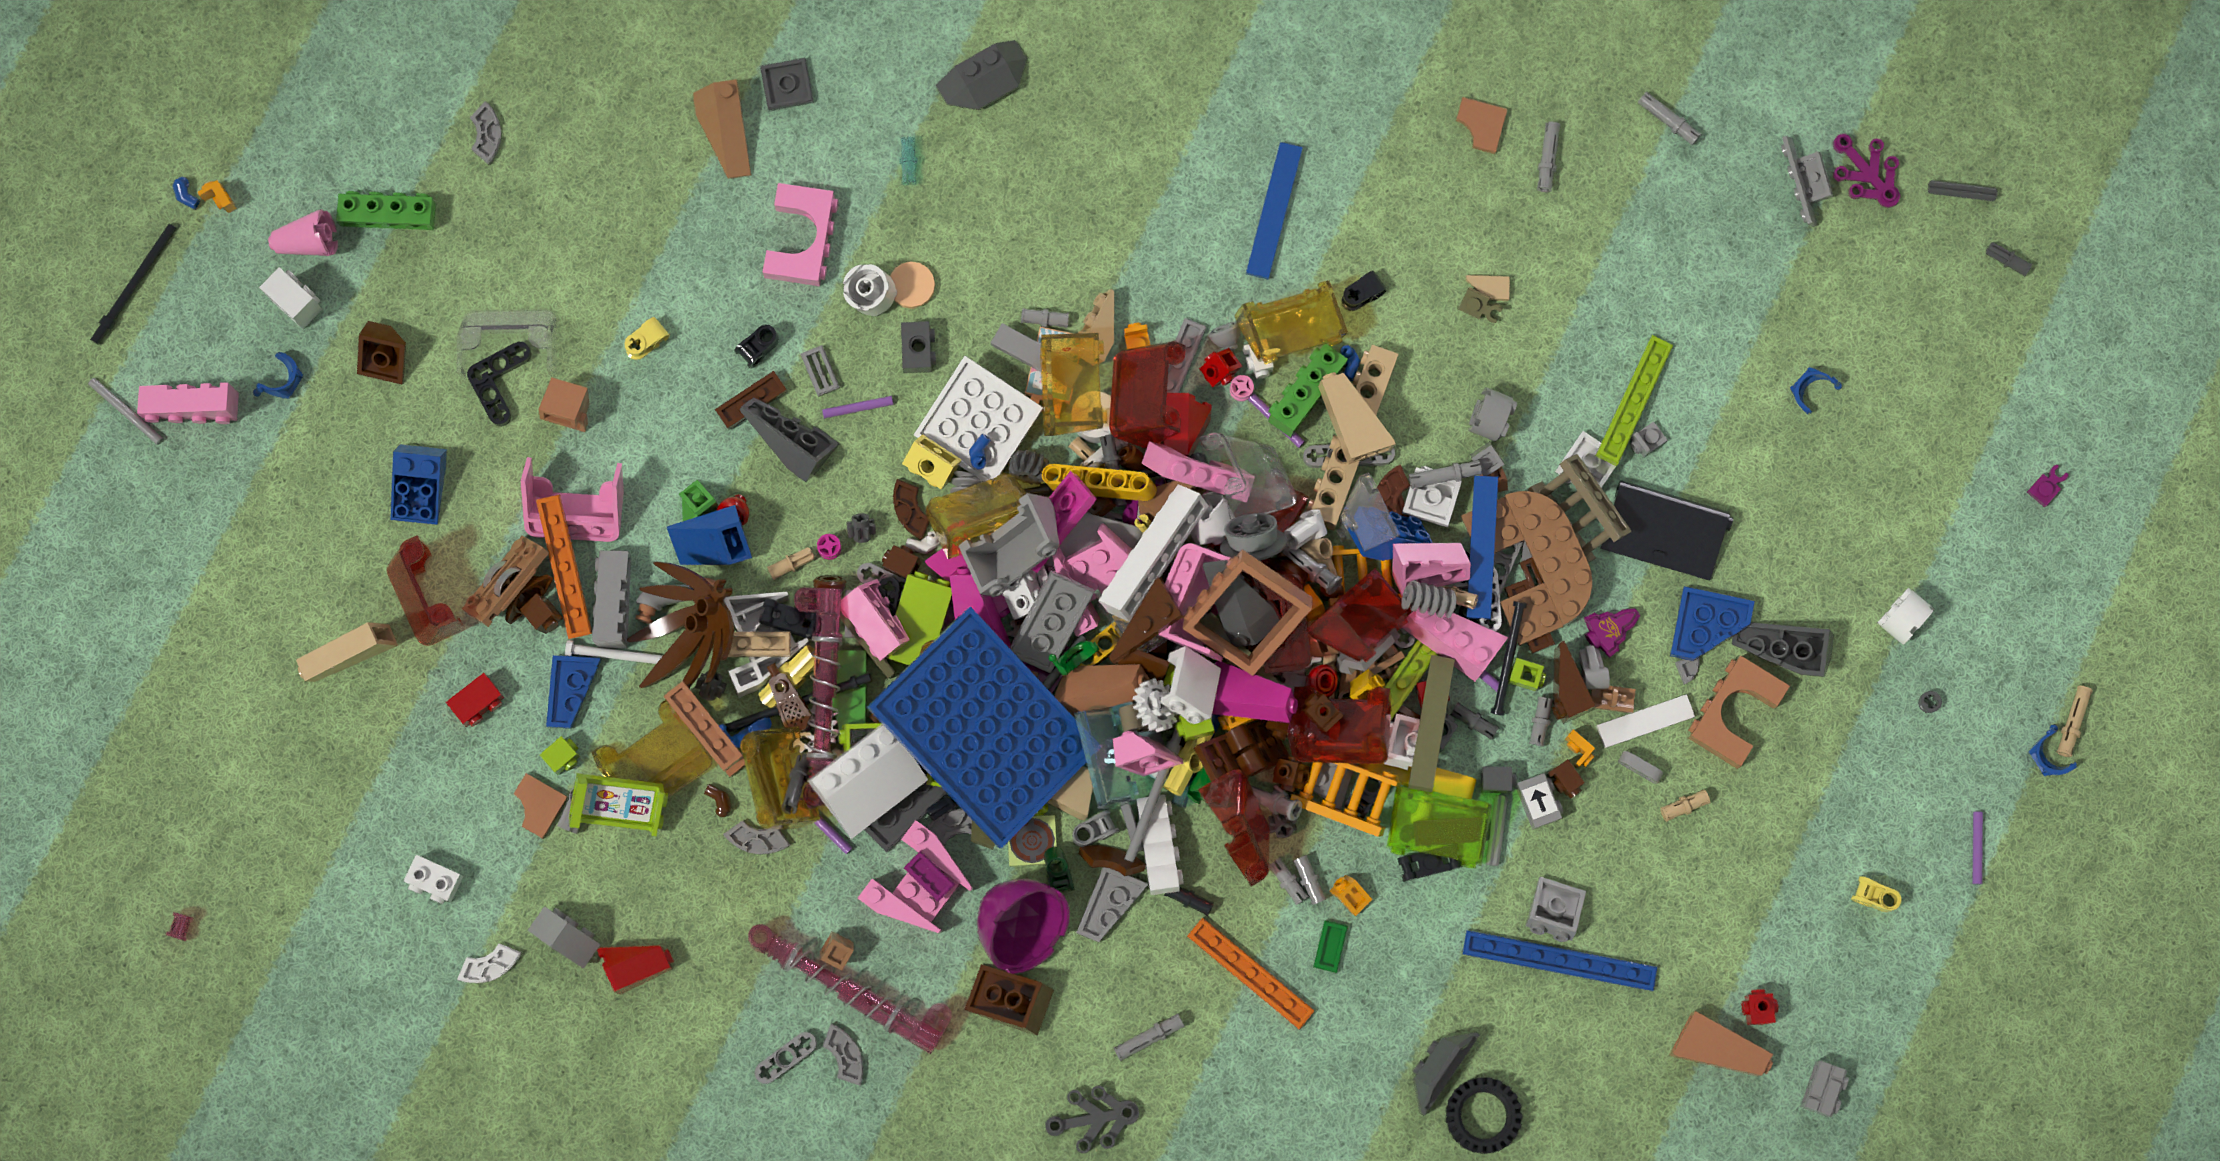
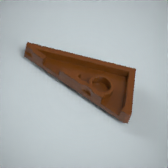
M1161 578L1155 579L1111 652L1109 658L1112 663L1116 664L1184 617Z

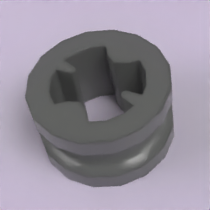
M1934 691L1925 692L1918 700L1920 709L1925 713L1937 711L1942 704L1940 695ZM1929 696H1932V701L1936 702V705L1931 706V708H1928V704L1924 702V699H1928Z

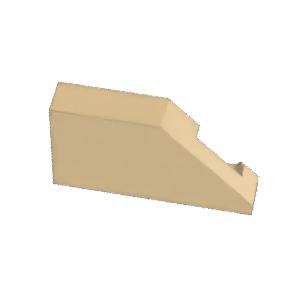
M1466 275V281L1475 290L1489 296L1490 301H1509L1510 277Z

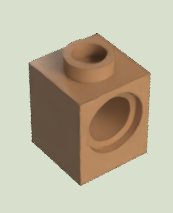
M831 931L820 950L821 960L842 971L854 951L853 942Z

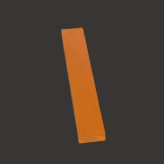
M561 495L537 499L536 503L568 639L592 634Z
M1203 917L1187 935L1190 940L1297 1029H1300L1315 1011Z

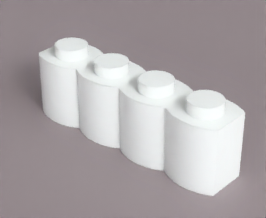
M1159 795L1142 839L1151 895L1178 892L1179 884H1183L1182 870H1177L1176 861H1180L1178 846L1173 847L1172 838H1176L1175 825L1169 823L1168 817L1173 815L1171 801H1166L1165 795ZM1148 797L1136 799L1139 820Z

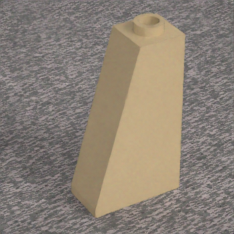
M1336 372L1323 376V380H1321L1318 387L1347 464L1392 450L1395 446L1394 439L1344 373L1336 375Z
M367 622L296 659L299 666L298 673L304 681L316 682L398 646L389 624Z
M1081 767L1047 803L1085 821L1088 816L1096 769Z

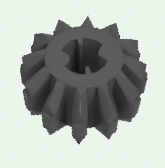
M1018 450L1010 459L1009 474L1023 483L1039 485L1041 482H1044L1042 471L1049 465V460L1035 451Z

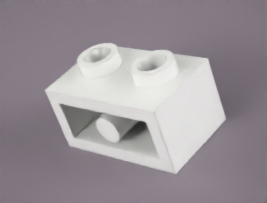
M1029 570L1004 589L1003 595L1014 620L1027 616L1041 590L1036 579V572L1033 570Z
M416 855L404 882L410 884L408 889L418 894H422L424 890L431 894L430 899L443 904L445 900L450 903L452 902L464 876Z

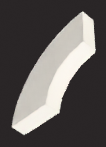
M498 944L494 951L486 957L477 959L466 957L457 980L467 983H485L495 980L506 974L516 964L522 953Z

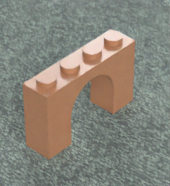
M1741 655L1736 661L1734 659L1730 660L1724 670L1728 673L1725 679L1717 681L1712 690L1715 692L1712 700L1707 699L1700 709L1703 715L1699 720L1695 718L1688 729L1691 732L1688 739L1737 769L1742 766L1753 745L1730 732L1724 725L1721 717V708L1724 700L1734 693H1747L1774 709L1779 705L1790 687Z

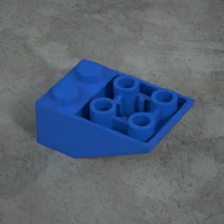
M400 444L393 451L390 520L438 525L446 471L447 449Z
M735 505L667 526L680 565H731L752 558Z
M1359 506L1347 528L1363 557L1381 561L1393 559V544L1433 543L1421 520L1417 517L1401 516L1396 512L1388 513L1374 507L1366 508Z

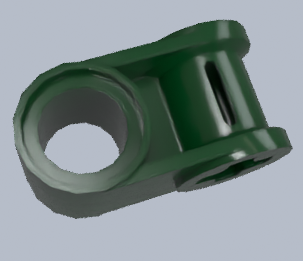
M1059 847L1048 848L1044 853V862L1049 886L1058 891L1075 890L1064 851ZM1054 860H1061L1056 864L1051 863Z

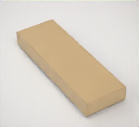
M734 632L733 643L728 657H791V632Z

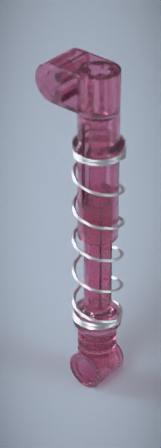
M800 588L794 597V604L799 611L816 612V627L811 637L812 641H815V648L811 653L814 657L813 674L810 675V678L813 680V692L809 698V701L816 704L815 718L808 721L809 725L815 728L814 740L807 743V746L812 751L806 753V760L809 766L812 767V769H809V773H812V775H809V779L837 758V754L833 753L830 747L831 739L838 736L837 732L831 730L832 716L839 713L837 709L832 707L833 698L837 697V692L840 690L837 686L838 669L841 668V665L838 664V654L843 639L840 632L841 589ZM814 743V748L809 746V744ZM809 783L806 784L803 789L805 803L809 806H826Z
M757 924L748 933L749 944L754 951L761 952L764 955L768 953L767 957L771 958L773 956L772 960L774 961L778 959L777 963L786 972L794 968L806 974V984L812 979L826 986L825 995H828L833 990L838 993L837 999L844 1002V1007L851 1006L864 1014V1019L871 1018L881 1024L884 1031L886 1030L890 1034L896 1033L929 1054L933 1053L950 1025L952 1018L951 1010L945 1004L936 1003L932 1005L921 1021L908 1013L903 1005L898 1004L896 1006L893 1004L890 997L883 998L873 992L871 986L865 987L853 980L852 974H847L841 978L833 973L832 965L831 971L824 968L829 965L828 963L821 966L814 962L813 951L810 950L803 954V945L797 942H789L787 944L788 940L784 939L782 941L781 936L777 938V934L771 931L768 926ZM764 933L767 935V940L761 944L754 941L755 935ZM808 953H812L811 959H809L805 955ZM877 1008H879V1009L883 1010L884 1012H886L887 1015L884 1014L883 1012L879 1011ZM940 1012L944 1013L943 1018L945 1020L940 1019L937 1027L942 1029L941 1032L926 1024V1021L932 1024L935 1022L934 1013L937 1015ZM897 1020H899L900 1022H902V1023L906 1024L907 1026L911 1027V1029H909L908 1027H906V1026H904L903 1024L899 1023Z

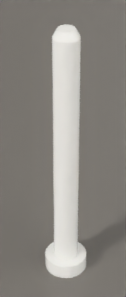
M567 640L565 656L577 654L657 664L663 656L574 645V641Z

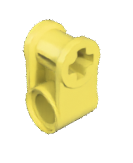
M652 317L625 339L626 353L631 359L640 360L653 349L659 347L660 342L668 340L670 334L655 317ZM635 343V345L640 346V349H632L631 345Z
M1859 877L1858 881L1860 883L1856 894L1852 895V901L1886 913L1892 912L1900 906L1901 896L1898 891L1881 885L1872 879ZM1884 895H1890L1893 898L1894 904L1892 907H1888L1883 903Z

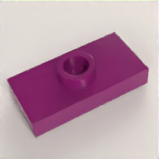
M919 851L904 867L937 902L955 885L922 851Z

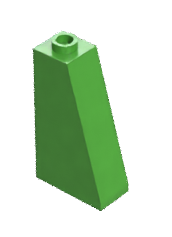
M824 650L819 652L821 658L837 662L841 665V668L838 670L823 673L827 683L835 685L849 680L853 675L858 677L867 673L866 650ZM823 660L820 662L822 671L839 667ZM867 684L861 685L860 689L857 690L850 689L830 696L833 708L839 711L835 715L839 730H842V725L867 724ZM867 730L852 731V743H857L867 735Z

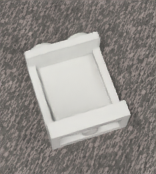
M1187 646L1171 652L1168 661L1176 666L1170 693L1161 697L1160 703L1193 724L1211 718L1221 668Z

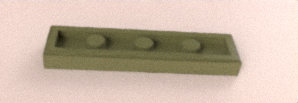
M834 598L829 602V606L863 649L866 650L867 654L886 678L890 679L895 675V671L885 659L879 661L878 658L872 655L869 645L856 633L855 626L850 619H847L842 614L841 607L838 604L839 600Z

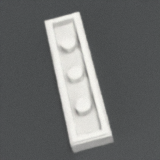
M1686 694L1599 724L1596 727L1605 749L1692 719L1695 715Z

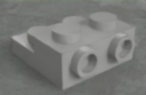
M1539 877L1525 926L1529 927L1534 934L1542 935L1548 933L1554 935V939L1557 941H1572L1577 931L1586 891Z

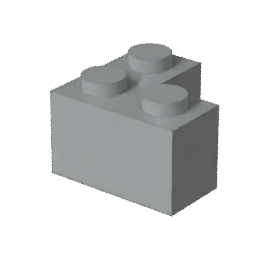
M544 906L528 929L537 938L583 969L600 946L593 939L595 934L585 927L581 931L577 929L578 923L557 908L551 911Z

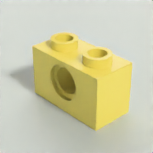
M922 434L913 442L902 464L908 467V470L913 474L920 475L926 479L930 485L942 489L950 482L954 471L957 470L962 459ZM928 460L933 463L934 467L930 466Z

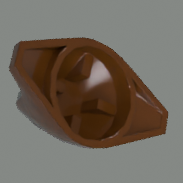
M547 574L532 576L506 608V622L512 624L521 618L523 613L520 609L536 593L544 596L553 578Z

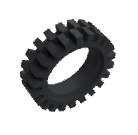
M1491 1077L1470 1079L1456 1088L1449 1097L1445 1110L1448 1131L1453 1136L1455 1142H1458L1461 1147L1470 1152L1480 1154L1498 1152L1509 1146L1516 1139L1517 1133L1522 1126L1521 1119H1523L1521 1103H1519L1516 1093H1513L1511 1090L1512 1088L1505 1085L1502 1081ZM1476 1093H1490L1496 1096L1505 1107L1506 1122L1503 1129L1494 1137L1487 1139L1475 1137L1463 1125L1461 1117L1463 1105L1469 1097Z

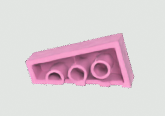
M202 383L200 388L188 384H179L177 389H172L173 387L169 385L139 386L137 414L145 419L144 421L150 423H158L159 419H168V422L183 423V419H189L197 424H205L206 420H215L218 424H230V420L237 421L239 393L229 383H220V387L211 386L212 384Z
M1419 608L1415 612L1409 609L1398 624L1439 656L1455 659L1454 667L1474 682L1480 677L1508 639V637L1455 613L1450 618H1447L1445 614L1439 618L1436 616V612L1430 616L1427 611L1424 614L1420 613Z

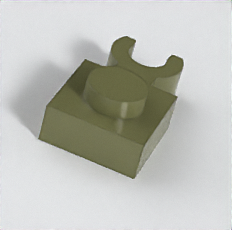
M1469 287L1458 309L1477 319H1480L1481 315L1484 314L1490 322L1496 323L1498 318L1492 316L1491 311L1497 310L1501 312L1503 307L1499 304H1488L1489 296Z

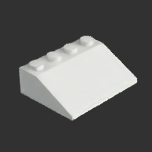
M881 724L810 778L808 783L852 839L928 779L915 758Z

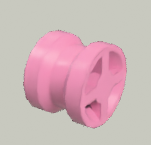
M1246 375L1236 376L1230 385V394L1237 401L1248 400L1254 390L1253 381Z

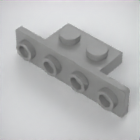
M1788 136L1782 137L1784 144L1781 145V149L1785 158L1788 157L1789 159L1788 173L1791 179L1795 180L1796 188H1794V193L1797 200L1801 201L1803 207L1800 210L1801 217L1804 223L1812 227L1818 226L1812 204L1833 197L1821 153L1818 151L1798 158L1793 140Z

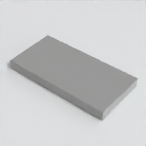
M1051 570L1009 648L1021 661L1051 673L1055 665L1049 661V655L1055 654L1058 661L1094 595V589Z

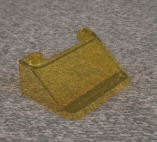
M664 700L658 707L659 717L663 721L658 727L619 754L610 745H602L591 753L597 768L604 777L663 784L664 793H668L669 798L711 767L713 760L709 752L667 700Z

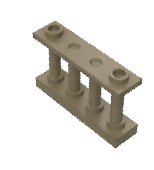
M1575 454L1559 464L1563 472L1546 486L1541 481L1529 487L1528 491L1547 496L1557 503L1551 493L1567 480H1571L1577 491L1559 506L1566 512L1580 500L1584 499L1590 507L1591 511L1574 524L1570 522L1588 563L1596 559L1592 553L1594 549L1609 538L1616 542L1632 531L1579 455ZM1597 518L1604 527V531L1586 544L1578 532Z

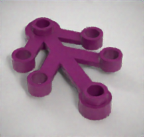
M1839 134L1833 141L1834 150L1840 154L1845 153L1861 172L1848 171L1846 167L1839 166L1833 173L1834 179L1838 182L1848 180L1871 183L1876 189H1863L1860 184H1853L1848 190L1850 198L1876 199L1883 207L1890 208L1895 206L1900 200V192L1894 186L1895 170L1899 166L1898 158L1889 156L1884 161L1883 166L1886 169L1885 182L1883 183L1878 177L1880 152L1884 148L1883 141L1875 138L1870 142L1868 146L1870 162L1868 165L1853 148V142L1849 135ZM1841 139L1847 141L1846 146L1840 144ZM1872 144H1879L1880 149H1874ZM1888 161H1893L1895 167H1890ZM1837 171H1843L1845 176L1839 177ZM1853 188L1858 189L1859 192H1860V194H1859V195H1855V194L1852 192V189H1853ZM1885 192H1890L1892 194V198H1887L1885 196Z

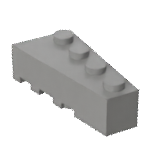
M600 551L599 557L595 559V571H598V578L594 582L596 603L593 606L594 627L592 629V641L599 648L627 649L631 554L629 551Z

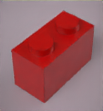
M482 673L446 701V704L465 727L469 725L473 727L483 720L482 715L488 710L493 712L502 705L501 700L505 697L485 673Z

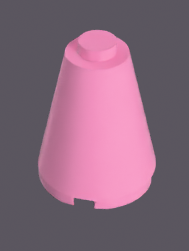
M323 209L316 210L272 231L271 236L268 238L270 248L277 254L330 256L334 255L338 248V240L333 242L332 232H337L334 220L330 213L323 211Z

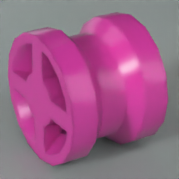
M825 534L818 539L817 549L820 556L824 559L833 560L840 555L842 550L841 543L835 535Z

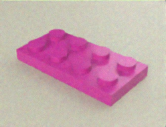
M1071 471L1049 497L1055 510L1059 546L1097 500L1081 479ZM1050 557L1045 558L1031 570L1038 573Z

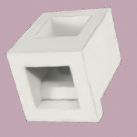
M1264 340L1243 346V354L1249 355L1245 357L1248 370H1253L1256 379L1268 377L1270 375L1269 372H1273L1274 366L1267 341Z

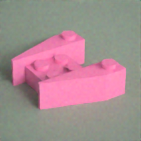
M1104 523L1100 524L1097 531L1101 537L1100 540L1066 558L1060 547L1057 549L1056 554L1053 555L1057 573L1084 584L1095 591L1074 629L1076 637L1098 626L1100 617L1091 601L1102 595L1103 591L1115 577L1116 572L1128 558L1129 553L1133 550Z
M915 820L901 840L917 852L922 851L955 884L953 888L937 902L907 873L893 893L875 879H871L858 899L876 913L941 933L942 930L932 923L960 884L969 891H972L974 888L938 836Z

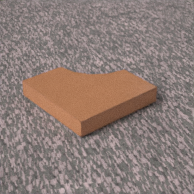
M1462 97L1456 121L1464 124L1471 132L1474 149L1495 154L1507 109Z
M527 773L514 792V795L521 800L525 810L522 827L544 839L568 797Z

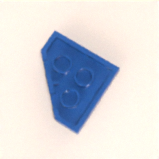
M1684 586L1670 656L1694 661L1744 630L1751 623L1755 601Z

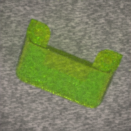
M1398 786L1394 795L1386 848L1391 849L1390 853L1404 855L1405 852H1410L1411 850L1458 859V861L1462 862L1463 867L1476 869V865L1482 866L1492 804Z

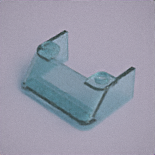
M1112 707L1074 713L1097 803V813L1121 808V805L1128 803L1134 805L1135 795H1139L1136 781H1131L1129 771L1116 767L1113 739L1120 737L1117 726L1121 725L1118 711L1113 712Z

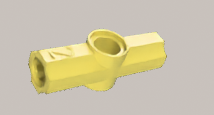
M806 645L791 661L784 663L778 669L780 673L787 675L796 690L806 681L805 677L822 661L811 655L816 649L810 645ZM819 652L813 654L815 656L821 657ZM768 683L758 695L760 700L771 708L776 706L777 703ZM778 683V684H777V688H778L780 691H783V690H784L783 684H782V683Z
M1212 735L1187 741L1184 747L1180 748L1178 756L1183 759V764L1172 768L1163 788L1175 795L1182 796L1193 772H1199L1203 768L1194 748L1198 744L1209 741Z

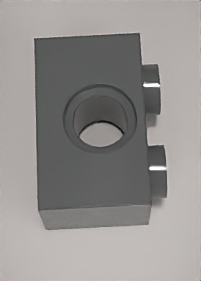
M929 321L901 322L903 373L932 372V365H936V352L931 351V343L935 342V328L930 329ZM917 343L925 345V349L921 352H915L912 348Z

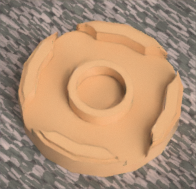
M902 263L890 275L897 289V296L894 301L902 307L918 308L928 303L934 294L935 282L933 274L921 263Z

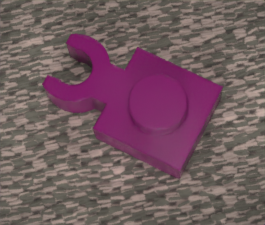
M2057 464L2049 470V477L2042 474L2027 491L2044 508L2061 490L2056 484L2063 482L2068 477L2067 472L2062 477L2056 476L2055 470L2059 467Z

